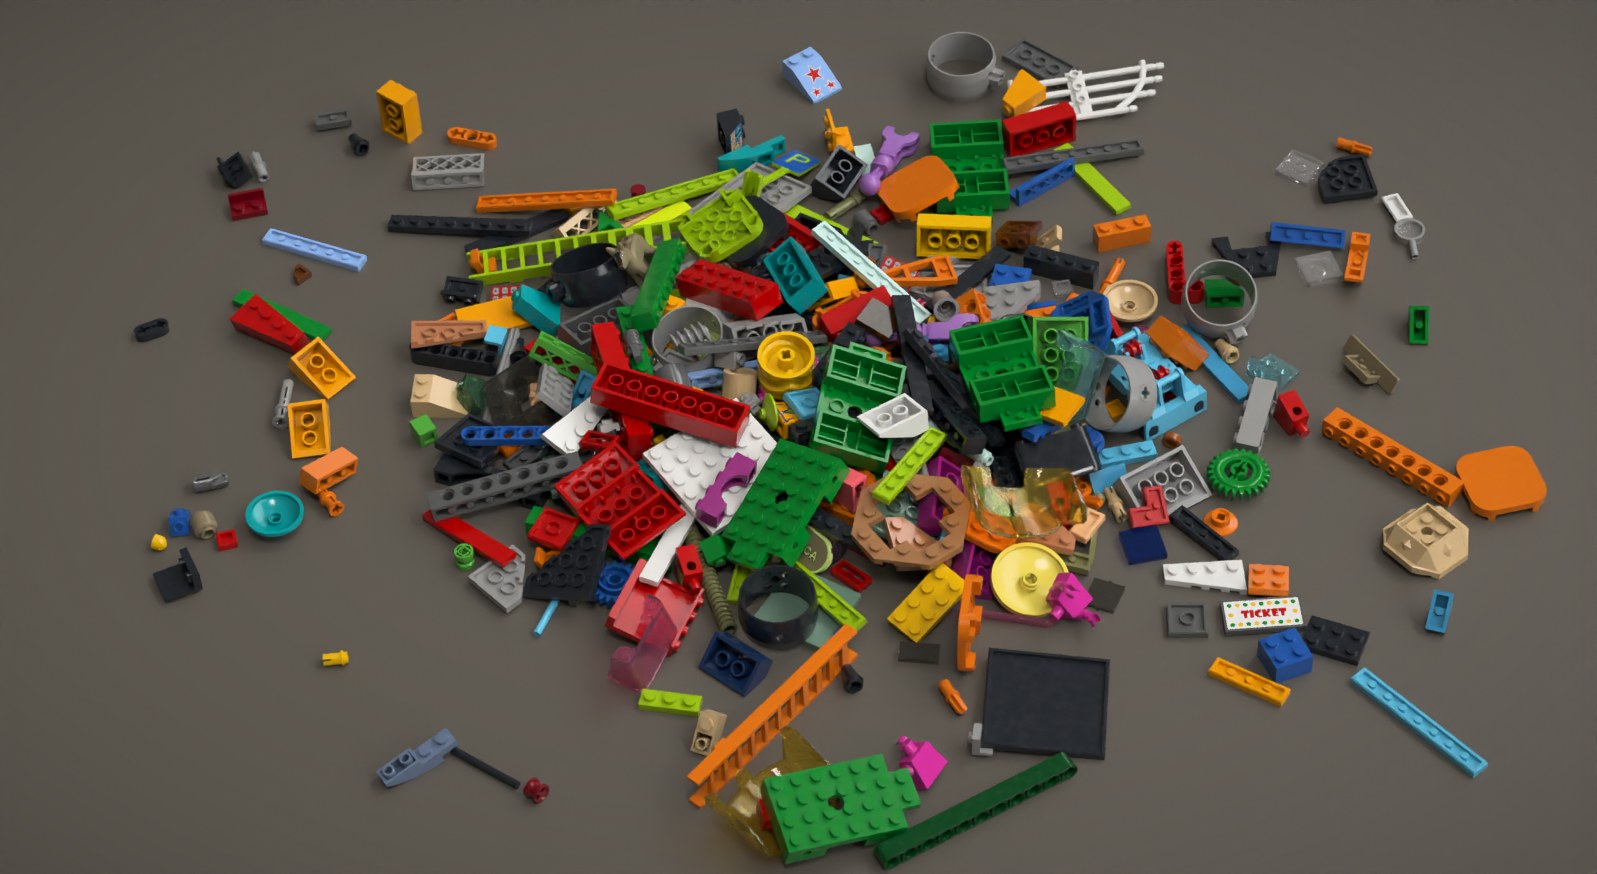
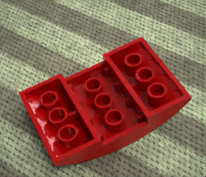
M616 441L554 485L560 497L586 528L590 524H608L612 527L607 549L622 560L631 556L686 516V512L640 470L637 462Z

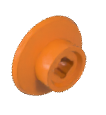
M1224 508L1210 511L1203 518V522L1221 536H1228L1234 533L1238 527V520L1235 515Z

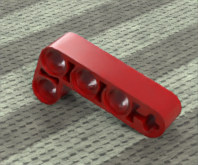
M1174 240L1166 245L1167 292L1169 302L1180 305L1183 287L1187 279H1185L1183 245L1181 242ZM1200 280L1196 281L1187 291L1190 304H1199L1203 301L1204 283Z

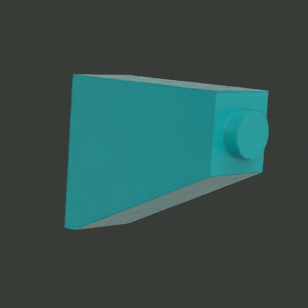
M523 284L513 291L511 295L512 309L540 331L542 330L553 336L560 324L561 301L553 303L547 294Z

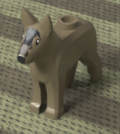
M633 233L623 237L617 243V248L607 247L606 251L613 256L619 269L625 270L634 279L640 290L649 269L644 254L650 255L653 258L656 249L649 245L640 234Z

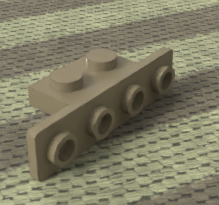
M1350 335L1343 348L1348 355H1345L1342 359L1347 369L1353 372L1363 384L1378 383L1388 394H1393L1400 379L1355 335Z

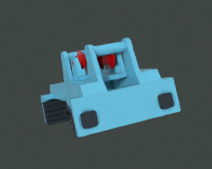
M1135 326L1130 332L1117 339L1109 340L1107 349L1102 356H1131L1143 361L1151 369L1157 384V402L1151 418L1144 426L1139 428V437L1144 441H1149L1207 410V391L1200 384L1197 386L1184 375L1180 367L1177 368L1168 358H1164V355L1150 343V337L1146 333L1141 334L1139 328ZM1118 364L1111 372L1108 380L1123 395H1127L1129 400L1128 378L1123 368ZM1170 390L1177 396V398L1164 404L1163 393ZM1142 391V395L1147 394L1146 391Z

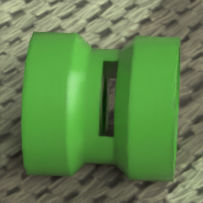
M465 543L456 546L454 549L456 567L461 571L473 569L475 566L473 547Z

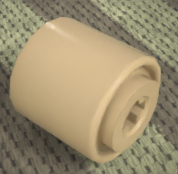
M739 367L735 370L725 368L723 370L722 397L731 400L737 398L742 402L740 397L746 392L749 395L754 392L756 395L758 372L746 367Z

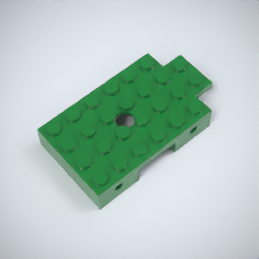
M1000 119L929 123L931 156L939 157L953 172L960 189L955 191V198L951 201L944 197L936 202L937 213L955 212L956 215L990 216L993 223L992 210L1010 209L1007 168H1003L1001 164L1004 156Z
M1023 315L949 330L950 350L980 423L1000 419L1005 432L1042 424V416L1039 410L1056 407L1055 388L1045 365H1040L1033 348V338Z
M850 342L848 348L833 344L826 358L808 448L838 457L846 464L882 474L888 464L893 438H879L860 421L851 418L848 415V410L856 408L861 415L900 396L906 366L886 360L887 352L854 342Z
M780 438L722 534L724 540L732 547L727 559L732 563L754 571L763 568L767 561L793 567L811 538L805 527L821 500L829 503L833 501L850 472L842 459ZM786 492L788 494L787 500L776 504V497L780 493Z
M882 754L764 778L760 788V793L785 864L825 856L827 849L830 847L862 841L864 847L880 844L907 830L908 824L903 812L918 809L921 806L909 769L904 768L888 772ZM832 797H837L842 800L844 806L840 810H835V808L828 805V800Z

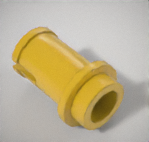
M341 650L338 653L323 654V660H325L323 662L324 667L339 664L345 666V664L349 663L348 652Z

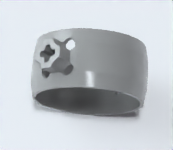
M954 32L939 37L931 44L926 59V75L930 89L938 97L957 103L976 101L986 96L993 86L1000 88L1003 84L1005 71L996 68L997 60L992 44L984 37L969 32ZM966 59L976 61L986 68L970 75H953L943 72L937 67L951 60Z
M1211 260L1198 266L1187 278L1181 296V308L1188 325L1201 336L1217 340L1228 339L1230 344H1238L1248 337L1245 328L1252 321L1258 303L1256 284L1250 273L1241 265L1229 260ZM1211 275L1226 276L1240 283L1247 291L1251 301V310L1246 316L1234 323L1214 324L1202 319L1194 312L1189 303L1187 291L1196 281Z
M693 305L679 307L665 314L661 318L658 327L654 328L652 334V350L657 362L652 368L653 373L664 365L676 363L662 357V353L670 341L669 334L675 337L677 330L682 333L684 327L690 330L691 324L697 328L698 321L702 325H704L705 321L708 330L717 333L720 336V340L727 339L724 325L719 317L705 307ZM715 353L708 354L706 357L695 362L681 364L685 366L687 373L716 368L714 366Z
M1106 355L1092 360L1085 367L1080 376L1075 394L1085 398V403L1080 408V412L1089 425L1105 432L1124 433L1141 428L1151 418L1157 402V384L1151 369L1143 361L1131 356ZM1120 364L1129 382V401L1123 416L1115 423L1106 408L1105 388L1111 372ZM1142 391H1146L1147 394L1142 395Z

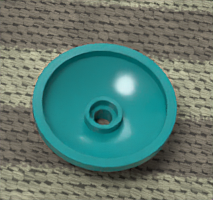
M270 491L257 496L250 502L246 509L245 518L248 527L256 534L265 537H278L292 532L300 525L304 517V507L301 500L290 492Z

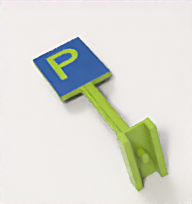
M793 150L772 162V166L779 169L766 177L750 169L744 172L741 192L744 197L754 195L760 197L764 186L786 173L799 177L820 165L821 160Z

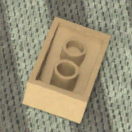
M415 374L410 400L412 416L420 417L426 414L429 418H463L470 413L473 388L434 374Z

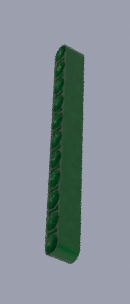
M1065 752L1058 753L881 842L875 847L873 853L886 870H890L1072 778L1077 773L1078 767Z

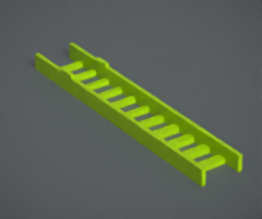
M683 218L479 250L483 257L484 273L469 275V279L482 280L483 286L504 282H523V279L551 275L550 266L553 262L544 264L543 253L556 251V257L558 258L561 256V250L575 249L588 244L612 243L617 246L616 241H621L623 237L633 233L645 237L646 242L657 249V246L653 244L652 236L663 234L664 241L671 240V233L680 231L678 225H680ZM686 241L681 242L682 244L685 245V247H686V254H687V253H688L687 242H686ZM467 252V259L469 265V259H471V252ZM538 254V265H525V256ZM644 254L646 260L653 259L650 255ZM495 257L496 260H502L503 270L489 272L488 258ZM514 259H520L521 267L507 269V260L514 261Z

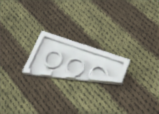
M590 396L544 432L540 438L562 455L578 451L580 449V440L588 430L594 429L608 408L590 403Z
M1242 560L1163 564L1162 570L1165 585L1187 588L1199 586L1202 590L1215 588L1221 589V592L1230 593V591H1238L1241 595H1247Z

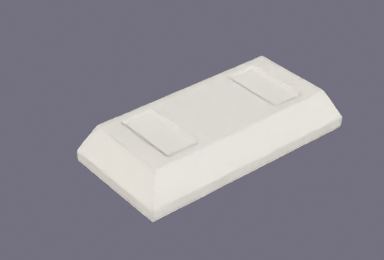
M1398 193L1381 197L1396 223L1401 219L1413 218Z

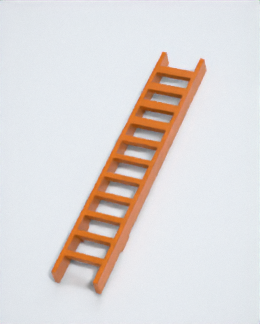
M847 624L840 628L726 739L723 737L713 746V751L686 776L689 781L698 787L707 779V782L689 798L690 803L699 809L705 806L842 673V666L851 664L858 657V653L847 647V643L858 633L856 629ZM774 714V717L768 722V719ZM761 727V730L754 734ZM748 739V742L741 748V745ZM734 753V756L730 760H728V758Z

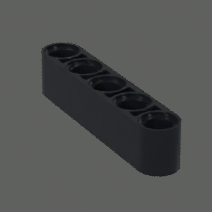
M411 343L409 345L411 360L417 365L488 377L495 376L499 366L497 354L491 351L448 344L411 349Z

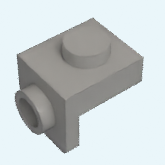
M974 723L973 731H969L968 743L972 744V755L992 756L993 749L981 748L982 724Z

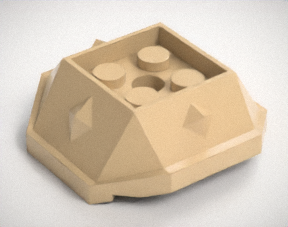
M1426 503L1419 508L1409 510L1383 528V550L1411 573L1429 575L1432 578L1440 579L1468 559L1469 528L1441 506H1433Z

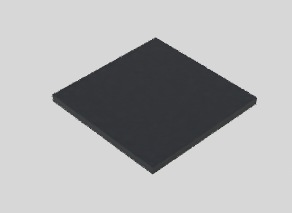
M989 648L981 748L1056 755L1065 752L1069 757L1105 760L1110 659Z

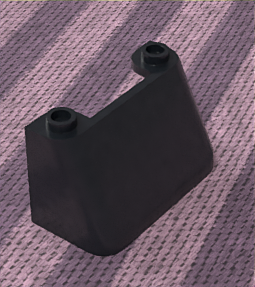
M1081 422L1070 425V430L1038 439L1037 442L1026 443V440H1021L1014 443L1015 447H1011V451L1024 492L1044 488L1048 483L1070 480L1102 470L1086 425L1082 426Z

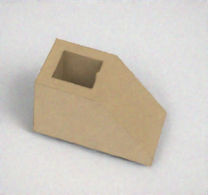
M709 709L700 711L690 751L708 756L713 751V746L718 743L722 736L727 715Z

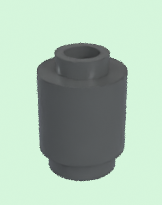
M862 209L854 213L852 221L855 225L858 222L864 225V234L873 235L878 230L877 220L867 210Z

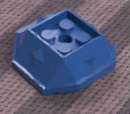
M1090 290L1059 304L1049 317H1088V362L1103 355L1107 349L1112 332L1109 300L1105 295Z

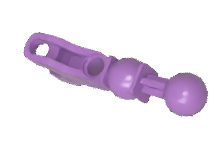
M887 125L882 131V138L884 139L881 144L882 147L878 152V156L871 162L870 173L860 178L858 183L859 190L866 196H873L878 193L881 187L880 179L884 180L903 157L915 154L920 145V133L911 132L908 135L901 136L895 134V127Z
M957 314L948 322L922 323V327L919 324L916 325L917 329L924 336L928 334L929 344L932 346L936 344L948 345V348H950L949 330L979 324V318L975 314ZM866 330V344L869 347H881L885 344L886 341ZM897 330L888 341H899Z

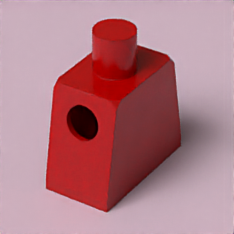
M1293 389L1279 395L1273 418L1288 436L1298 434L1300 438L1307 437L1310 434V430L1307 428L1309 413L1296 390Z

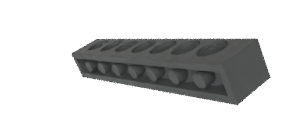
M578 451L429 492L427 496L434 521H442L555 489L554 485L582 466Z

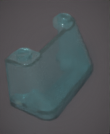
M1059 329L1056 336V345L1061 350L1067 351L1055 387L1085 398V403L1071 419L1081 421L1089 412L1105 360V354L1098 346L1068 331Z

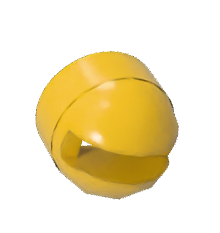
M155 534L151 543V549L157 551L164 550L167 546L165 537Z

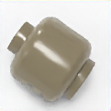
M197 511L190 519V526L195 536L199 539H210L218 530V524L210 511Z

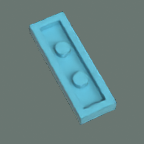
M1149 440L1106 448L1097 453L1101 468L1116 463L1128 465L1154 460L1157 458V451L1153 441Z

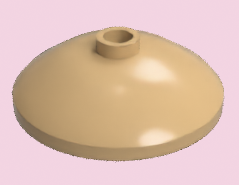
M1117 281L1108 286L1103 292V295L1109 300L1112 315L1116 320L1122 322L1142 321L1150 317L1157 309L1158 297L1152 287L1141 281Z

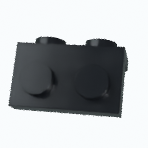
M239 151L226 161H223L220 157L216 158L219 164L217 168L224 175L222 178L228 186L232 185L235 189H238L253 177Z
M447 276L444 290H441L440 294L448 302L462 301L467 305L479 304L484 283L482 280Z

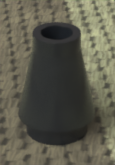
M352 133L348 140L354 153L357 155L367 154L370 149L369 142L356 133Z
M850 664L842 666L841 672L845 689L851 693L859 692L863 688V678Z

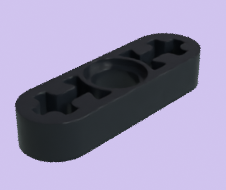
M993 456L994 459L989 469L995 489L1001 494H1011L1014 488V479L1008 460L1002 456Z

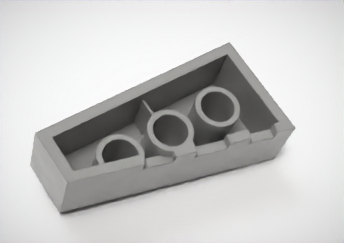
M796 313L765 317L759 321L750 319L723 323L727 339L765 336L782 331H808L805 319ZM758 349L744 350L745 361L757 357Z
M1257 377L1254 378L1253 384H1249L1247 392L1249 399L1245 400L1243 404L1244 416H1240L1238 421L1240 429L1238 433L1235 432L1233 444H1236V448L1239 451L1241 449H1245L1246 452L1253 451V455L1260 453L1265 438L1263 431L1268 430L1269 421L1274 412L1273 408L1277 401V382Z

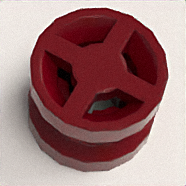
M536 777L531 778L523 789V794L527 797H532V800L536 803H541L545 800L549 793V786L541 784L540 780Z

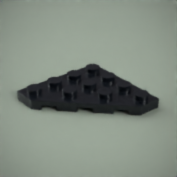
M590 524L585 529L586 532L580 537L572 539L564 546L565 549L557 556L553 555L542 564L543 567L538 572L531 573L527 577L522 596L526 599L594 601L612 527L608 524Z

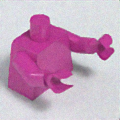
M1058 573L1046 596V602L1052 608L1048 617L1054 622H1058L1060 618L1086 620L1090 623L1091 627H1095L1096 622L1101 621L1097 612L1093 614L1088 609H1084L1093 598L1073 573Z
M900 736L896 745L901 743L900 751L905 752L899 761L900 769H909L916 791L928 789L948 761L932 747L930 742L911 741L905 736Z

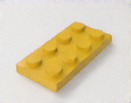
M941 563L934 567L887 618L888 622L918 645L962 598L965 580L944 563Z

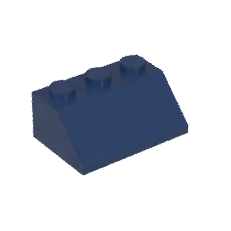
M715 631L698 667L743 696H747L765 679L773 660L730 633Z

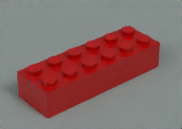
M703 259L695 261L693 265L675 277L681 297L754 321H759L783 303L778 283Z

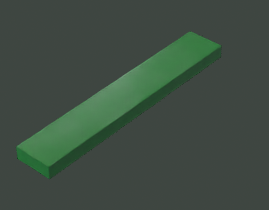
M242 289L232 299V303L241 308L255 294ZM261 297L303 331L307 338L314 340L319 337L324 342L332 333V328Z

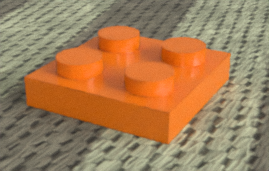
M1249 564L1248 594L1288 597L1289 566Z

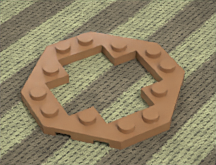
M916 474L903 488L916 501L933 492L952 512V514L939 521V526L945 531L947 536L920 552H917L907 540L890 549L871 529L872 526L884 520V515L876 507L881 501L872 498V492L885 477L861 490L851 539L874 564L883 565V562L894 563V566L910 568L912 565L920 566L925 570H931L963 551L972 505L971 501L949 478Z

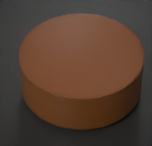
M1165 432L1162 438L1163 445L1170 449H1176L1182 442V438L1174 432Z

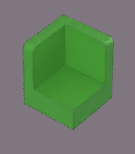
M426 414L409 421L411 434L421 448L433 444L438 439L437 428Z

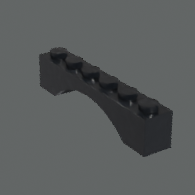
M444 453L433 469L435 482L447 486H454L506 471L489 465L479 468ZM545 491L517 500L523 508L530 510L534 506L543 508L550 497V493Z

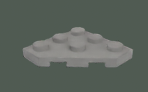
M1040 280L984 287V295L987 299L985 303L991 312V321L999 320L1007 314L1023 313L1027 310V305L1032 301L1036 302L1041 298Z
M514 545L508 548L515 551L517 557L507 566L502 568L489 561L468 576V581L506 613L520 605L523 598L526 555Z

